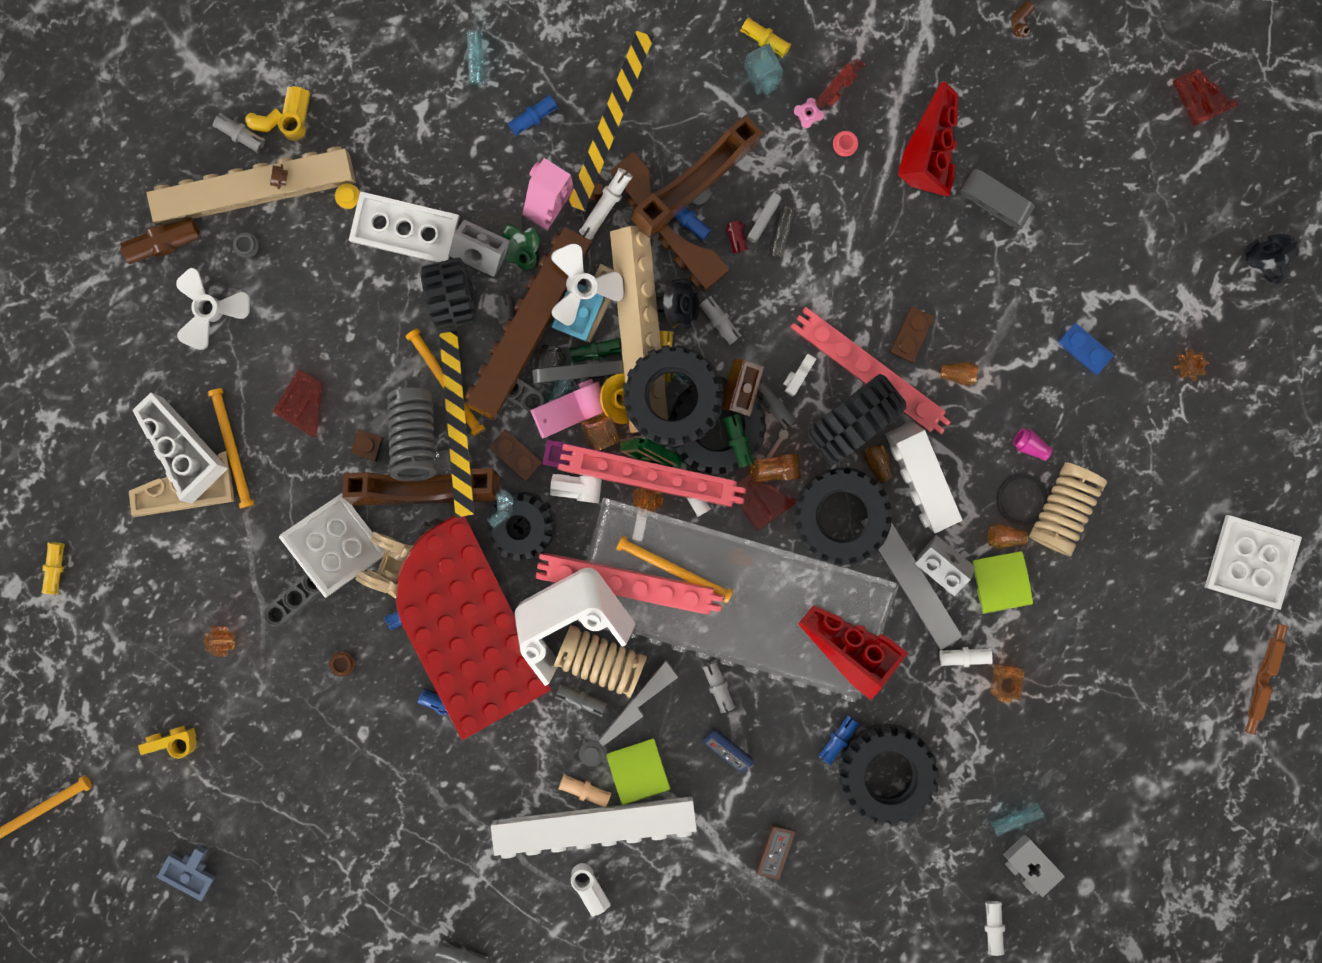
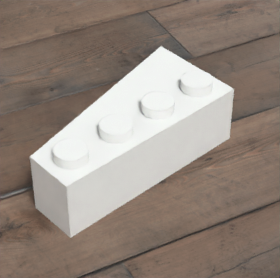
M150 393L132 410L147 439H150L155 449L154 452L157 458L161 460L166 470V475L169 481L173 483L180 501L192 504L228 469L163 397Z
M911 421L885 433L891 446L892 454L901 467V475L911 489L910 496L915 506H919L922 512L919 514L923 526L925 528L929 527L934 533H937L963 521L925 430Z

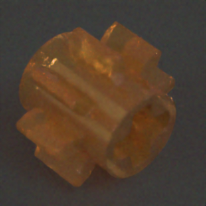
M1189 349L1186 352L1187 357L1183 354L1177 356L1180 362L1174 368L1180 370V378H1185L1189 375L1190 380L1194 381L1197 380V374L1201 376L1207 374L1204 368L1209 362L1205 361L1202 357L1204 352L1194 355V350ZM1191 360L1194 361L1192 366L1195 368L1192 370L1190 369L1191 363L1189 362Z
M644 488L634 489L633 507H637L641 513L654 514L656 507L662 509L664 501L662 498L663 492Z
M211 626V632L204 635V648L207 652L211 651V656H228L227 650H233L235 647V635L232 631H228V627Z

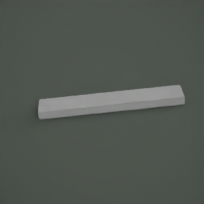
M867 518L860 521L864 528L867 523ZM892 524L886 541L878 551L939 649L942 650L963 636L925 575L915 564V559Z

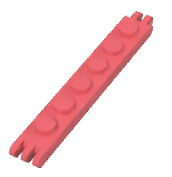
M807 307L803 309L802 312L810 318L807 321L799 315L796 320L804 326L801 329L797 324L793 323L790 327L792 330L864 384L879 373L885 375L906 401L907 409L903 411L904 414L930 433L933 429L941 435L944 433L945 430L938 425V422L940 421L947 427L951 422L944 417L946 412L810 309Z
M563 444L562 450L572 452L571 456L561 454L560 460L569 462V466L565 464L558 465V470L727 507H732L733 503L743 504L744 502L743 498L734 496L735 493L745 494L746 492L745 488L737 487V481Z
M545 552L539 553V559L548 561V563L538 562L537 568L547 571V573L536 572V578L557 583L583 568H592L601 575L616 596L702 614H710L711 610L720 612L722 605L712 603V600L722 602L724 597L722 594L714 593L713 587Z

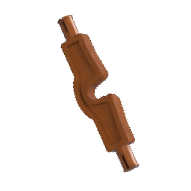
M1278 623L1274 638H1270L1264 661L1256 676L1254 693L1247 713L1249 720L1245 730L1246 733L1256 735L1259 721H1263L1273 691L1269 681L1271 676H1277L1285 650L1286 642H1284L1289 628L1287 625Z

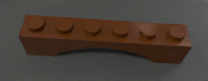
M747 115L743 116L687 171L667 186L654 192L634 210L632 221L648 238L653 236L758 146L763 132Z
M632 152L610 170L612 176L610 182L619 168L626 170L624 175L628 173L632 175V179L623 191L628 196L626 202L635 210L652 193L650 188V171L635 152ZM667 224L657 231L660 236L657 239L666 251L670 248L676 255L673 260L681 270L685 268L692 275L689 279L698 290L702 288L706 292L729 273L728 267L714 250L701 248L687 242Z
M493 468L470 469L473 502L499 501L500 476ZM370 472L344 473L342 498L352 506L454 503L452 473L434 476L421 481H401L392 478L390 475Z

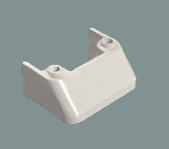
M583 568L521 601L514 612L521 654L545 686L550 683L557 668L553 667L556 656L544 642L543 637L579 619L587 629L592 631H599L608 627L623 647L627 644L636 624L601 575L592 568Z

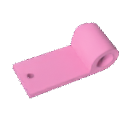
M592 379L578 384L580 389L530 410L542 439L604 412L600 402L602 388L599 381L595 383Z

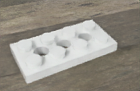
M360 191L349 241L437 263L450 259L448 254L460 216ZM378 216H384L387 221L386 226L382 229H376L373 226V221ZM402 222H408L411 225V231L407 235H400L398 233V226ZM426 228L435 229L436 235L431 241H425L422 238V233Z

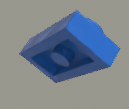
M1074 323L1057 342L1094 375H1098L1114 356L1077 323Z

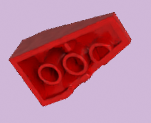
M946 81L940 83L905 148L898 176L911 187L943 196H950L956 167L951 162L952 150H956L957 142L953 140V126L957 125L958 93Z
M814 605L798 623L848 682L870 700L881 690L908 655V652L889 637L882 634L877 636L866 631V627L859 624L857 626L843 621L842 617Z

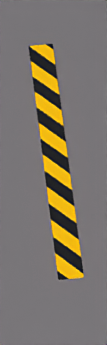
M636 31L567 205L585 211L654 39L653 36Z
M457 330L442 333L439 336L455 516L457 518L474 514L458 334Z

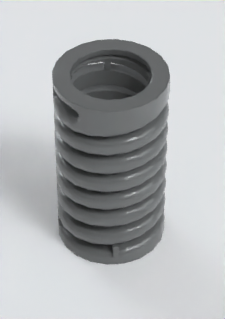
M414 387L393 390L387 395V408L389 412L388 435L390 439L389 457L391 458L389 461L390 476L401 481L430 479L436 475L435 444L433 443L435 436L433 435L434 426L432 425L434 423V417L432 416L433 394L426 389Z

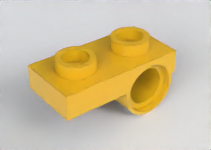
M185 726L169 730L170 735L161 737L160 733L145 737L146 742L138 745L140 754L144 755L167 748L168 753L172 757L183 758L192 753L196 748L197 736L195 729L186 730ZM178 739L185 741L187 746L185 751L178 748Z

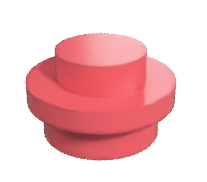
M850 131L838 133L833 140L834 151L843 157L854 154L858 148V139L855 134Z

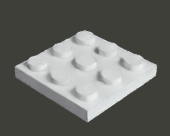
M342 493L279 536L325 598L355 578L359 570L365 571L382 559L385 552L384 548L370 542L373 534L353 506L342 498Z
M1226 515L1205 588L1281 610L1302 537Z

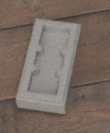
M773 192L765 208H758L752 219L756 223L747 237L749 242L757 243L780 204L781 196Z

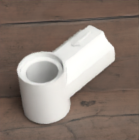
M553 474L550 495L576 498L577 501L599 503L602 479L588 476L573 477L570 475Z
M586 863L577 864L571 873L572 887L580 895L591 916L599 915L611 906V903L595 878L590 865ZM580 873H585L589 876V879L586 882H579L576 876Z

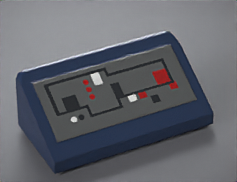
M712 728L703 740L704 745L739 772L745 771L754 763L753 758L715 728Z

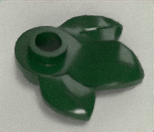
M507 223L503 229V238L510 240L504 260L508 263H516L524 270L534 268L539 260L537 250L540 246V236L533 226L523 232L515 225ZM523 254L527 256L528 261L524 259Z

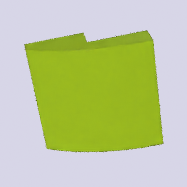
M1022 551L972 561V565L975 566L974 575L983 614L1033 604L1029 577Z
M654 739L606 754L623 806L671 790Z

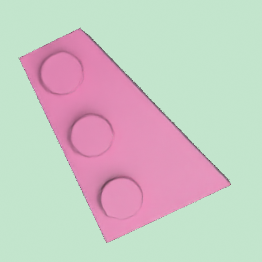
M544 158L541 163L536 162L529 175L532 177L529 182L522 215L548 231L570 197L574 185L569 173Z

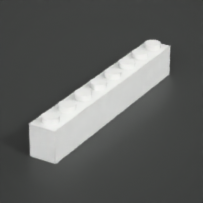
M692 796L633 803L624 806L616 805L606 808L600 807L493 820L491 824L494 856L501 855V858H512L516 856V853L526 852V855H537L541 853V850L551 849V852H562L566 850V847L576 846V849H587L592 847L591 844L601 843L602 846H612L617 844L616 841L626 840L627 843H637L642 841L641 838L652 837V840H662L670 834H677V837L691 836L692 832L697 831Z

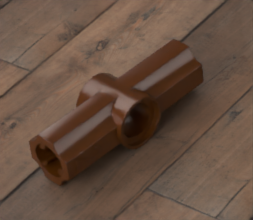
M190 217L168 226L159 225L145 231L146 234L120 243V249L127 263L133 264L152 256L160 257L170 254L176 250V247L201 239V233L194 218Z

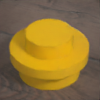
M342 184L336 189L335 200L342 208L352 209L357 206L360 191L353 184Z

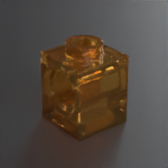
M605 413L580 422L588 445L597 452L620 442L613 419L607 417Z
M994 664L990 693L997 696V701L1012 703V699L1020 700L1025 670L1020 667ZM1006 678H1011L1012 686L1009 690H1003L1001 687L1002 681Z

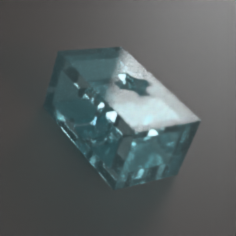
M770 43L746 55L744 69L757 95L762 92L769 94L778 88L777 85L780 84L783 69Z

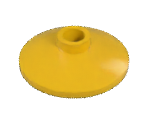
M623 373L610 376L604 382L600 393V402L605 415L611 421L618 424L629 423L626 407L623 403L625 395L623 391L625 383Z

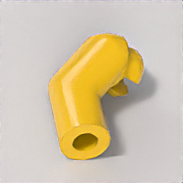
M277 108L267 117L249 113L245 117L247 127L253 131L269 132L278 124L282 114Z

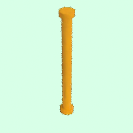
M416 328L405 337L408 341H412L444 389L443 369L419 335L421 333L420 330ZM464 402L465 421L472 430L470 433L474 437L482 432L485 427L483 424H479Z
M223 389L210 390L207 393L209 397H212L241 501L239 507L245 508L255 505L254 500H251L221 395L224 394Z
M622 535L616 550L621 551L622 549L689 583L713 587L714 593L724 596L722 602L726 604L730 600L733 589H725L627 541V537Z
M83 775L75 784L1 826L0 839L83 790L88 791L92 788L91 781L87 776Z

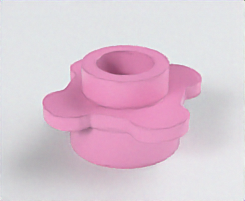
M814 98L807 99L805 104L797 105L794 109V114L798 116L804 128L811 127V124L821 121L824 117L823 111L818 109L817 101Z

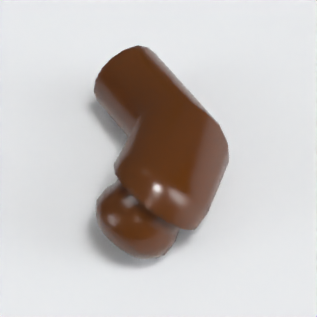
M1028 0L1011 17L1012 32L1017 38H1025L1030 34L1026 18L1035 10V6Z

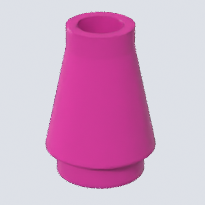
M1022 428L1013 441L1017 451L1038 457L1043 461H1046L1053 451V448L1048 446L1031 429Z

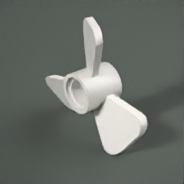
M569 244L552 253V261L569 276L566 281L569 294L552 309V316L567 326L573 324L580 299H590L596 293L613 301L622 300L624 292L621 275L617 272H610L595 278L591 274L584 273L582 249L579 245ZM581 279H585L586 288L579 292L577 284Z
M190 268L178 278L177 288L193 300L192 312L195 315L177 334L179 341L198 350H204L209 344L210 322L219 320L222 315L238 319H244L249 315L250 297L247 293L240 292L220 301L205 293L200 274L196 269ZM211 302L212 311L205 315L203 307L206 303Z

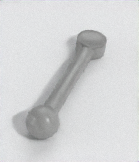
M781 430L778 433L779 438L762 464L756 467L755 472L758 475L765 473V467L781 442L788 438L789 433L787 430Z

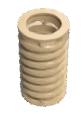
M1065 462L1060 471V477L1056 480L1057 486H1054L1051 490L1053 495L1048 496V503L1043 506L1044 512L1039 514L1040 521L1035 523L1029 537L1056 552L1071 556L1076 544L1067 538L1078 541L1080 535L1061 525L1077 532H1083V525L1067 517L1083 524L1088 523L1089 519L1087 516L1068 507L1087 515H1091L1093 512L1092 508L1072 498L1090 506L1097 504L1096 499L1075 489L1099 497L1107 481L1083 467ZM1085 480L1089 481L1093 484H1096L1097 487L1094 488L1090 485L1085 484L1084 482Z
M570 625L553 667H561L564 672H568L572 667V674L574 676H578L581 673V678L584 680L590 676V682L594 684L599 680V686L605 687L608 683L610 691L615 690L617 687V694L624 693L627 698H630L647 656L644 654L636 655L631 649L626 652L624 646L617 648L615 642H611L608 645L607 639L602 638L599 641L598 635H592L590 638L588 631L582 633L578 627Z

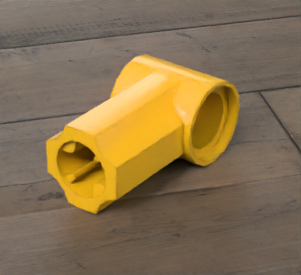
M296 86L287 88L283 113L278 120L280 130L291 141L302 139L306 133L304 124L310 99L309 90ZM290 123H297V127L294 130L287 131V126Z

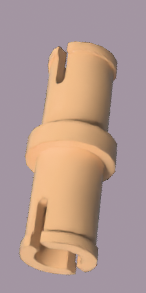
M566 774L563 775L558 788L578 796L581 801L586 799L606 808L611 796V792L594 787L589 781L584 783Z

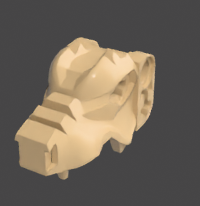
M373 531L370 542L386 549L377 573L367 570V572L359 570L355 580L369 588L388 593L396 599L397 577L400 567L414 546L403 544L392 537Z

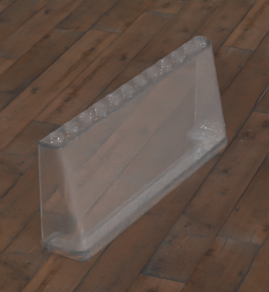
M603 498L586 561L685 581L622 549L621 551L616 550L623 535L627 537V541L725 589H733L732 596L727 604L712 600V603L720 604L722 608L720 612L711 610L710 614H702L616 596L636 623L630 635L631 638L637 639L638 635L647 637V642L661 646L662 642L672 645L671 649L686 653V649L696 652L695 656L710 660V657L713 656L720 659L719 663L734 667L735 663L745 666L744 670L758 674L759 670L768 672L769 678L783 681L784 677L792 679L793 685L807 688L808 684L816 686L818 692L831 695L832 691L842 694L841 698L847 701L856 702V698L862 699L863 693L848 682L798 623L814 605L842 617L843 621L854 626L859 624L866 627L865 630L877 636L879 634L883 635L899 583L619 501ZM608 627L603 628V630L610 631Z

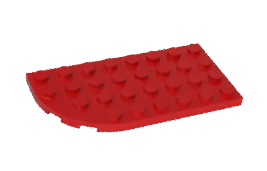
M454 515L424 533L414 543V547L407 555L405 561L403 560L397 577L396 606L401 624L459 737L463 741L551 691L549 684L546 686L543 684L522 656L515 616L466 517L456 518Z

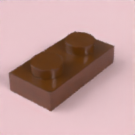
M910 307L889 353L913 363L935 317L915 307Z
M506 429L488 447L525 481L543 463Z

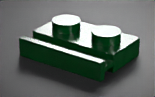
M633 438L631 441H623L620 447V452L636 460L673 467V465L681 467L683 457L648 438Z

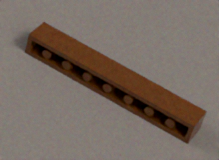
M564 227L561 234L557 232L550 244L553 248L550 254L545 253L538 266L541 268L537 277L533 275L526 287L529 291L526 297H520L514 308L517 311L513 320L509 318L502 330L505 334L501 342L496 340L490 351V354L493 355L488 364L483 363L477 375L480 377L477 385L472 384L465 396L468 399V408L493 421L496 420L552 319L553 307L563 299L567 291L566 281L569 276L552 261V253L566 245L577 244L582 249L584 261L591 248V240Z

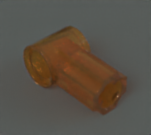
M798 453L754 460L755 463L749 467L753 482L801 478Z

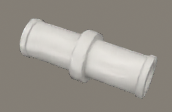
M962 647V650H940L939 653L941 666L963 665V667H969L973 664H992L991 648L968 649V647Z
M988 901L985 902L987 924L984 925L988 935V954L994 956L1004 955L1003 932L1005 931V925L1002 924V902Z

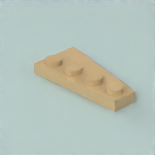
M227 451L219 453L217 457L228 469L192 504L179 500L176 494L177 491L168 477L159 478L129 491L131 516L138 517L234 502L231 467Z

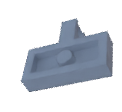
M201 845L194 849L191 856L186 854L183 859L173 853L168 855L157 876L158 879L199 901L205 898L216 877L204 871L206 864L202 863L208 849Z

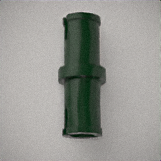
M619 337L602 342L594 340L591 341V344L569 347L572 363L589 359L597 361L600 360V357L622 354Z
M738 413L725 417L723 420L730 437L729 445L733 446L738 467L741 468L755 462L747 442L749 437L744 433Z

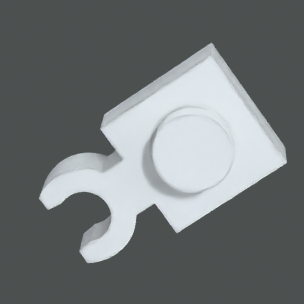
M807 354L796 373L792 371L789 373L783 383L787 386L784 391L792 397L795 396L816 358Z

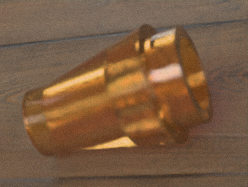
M972 362L942 363L941 379H947L968 387L969 384L976 385L978 365H974Z
M883 444L872 446L864 451L866 455L864 459L877 476L879 483H884L894 478L888 449H885Z
M1000 524L991 526L988 530V543L996 549L1026 545L1028 540L1026 530H1019Z

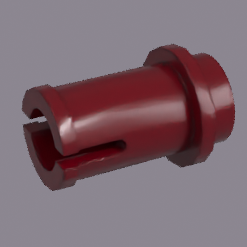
M741 220L727 223L725 231L729 233L732 254L747 251L748 248L743 231L745 225H742Z

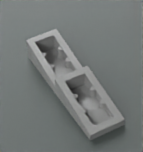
M666 659L599 739L602 747L643 717L644 713L639 706L678 678V674Z

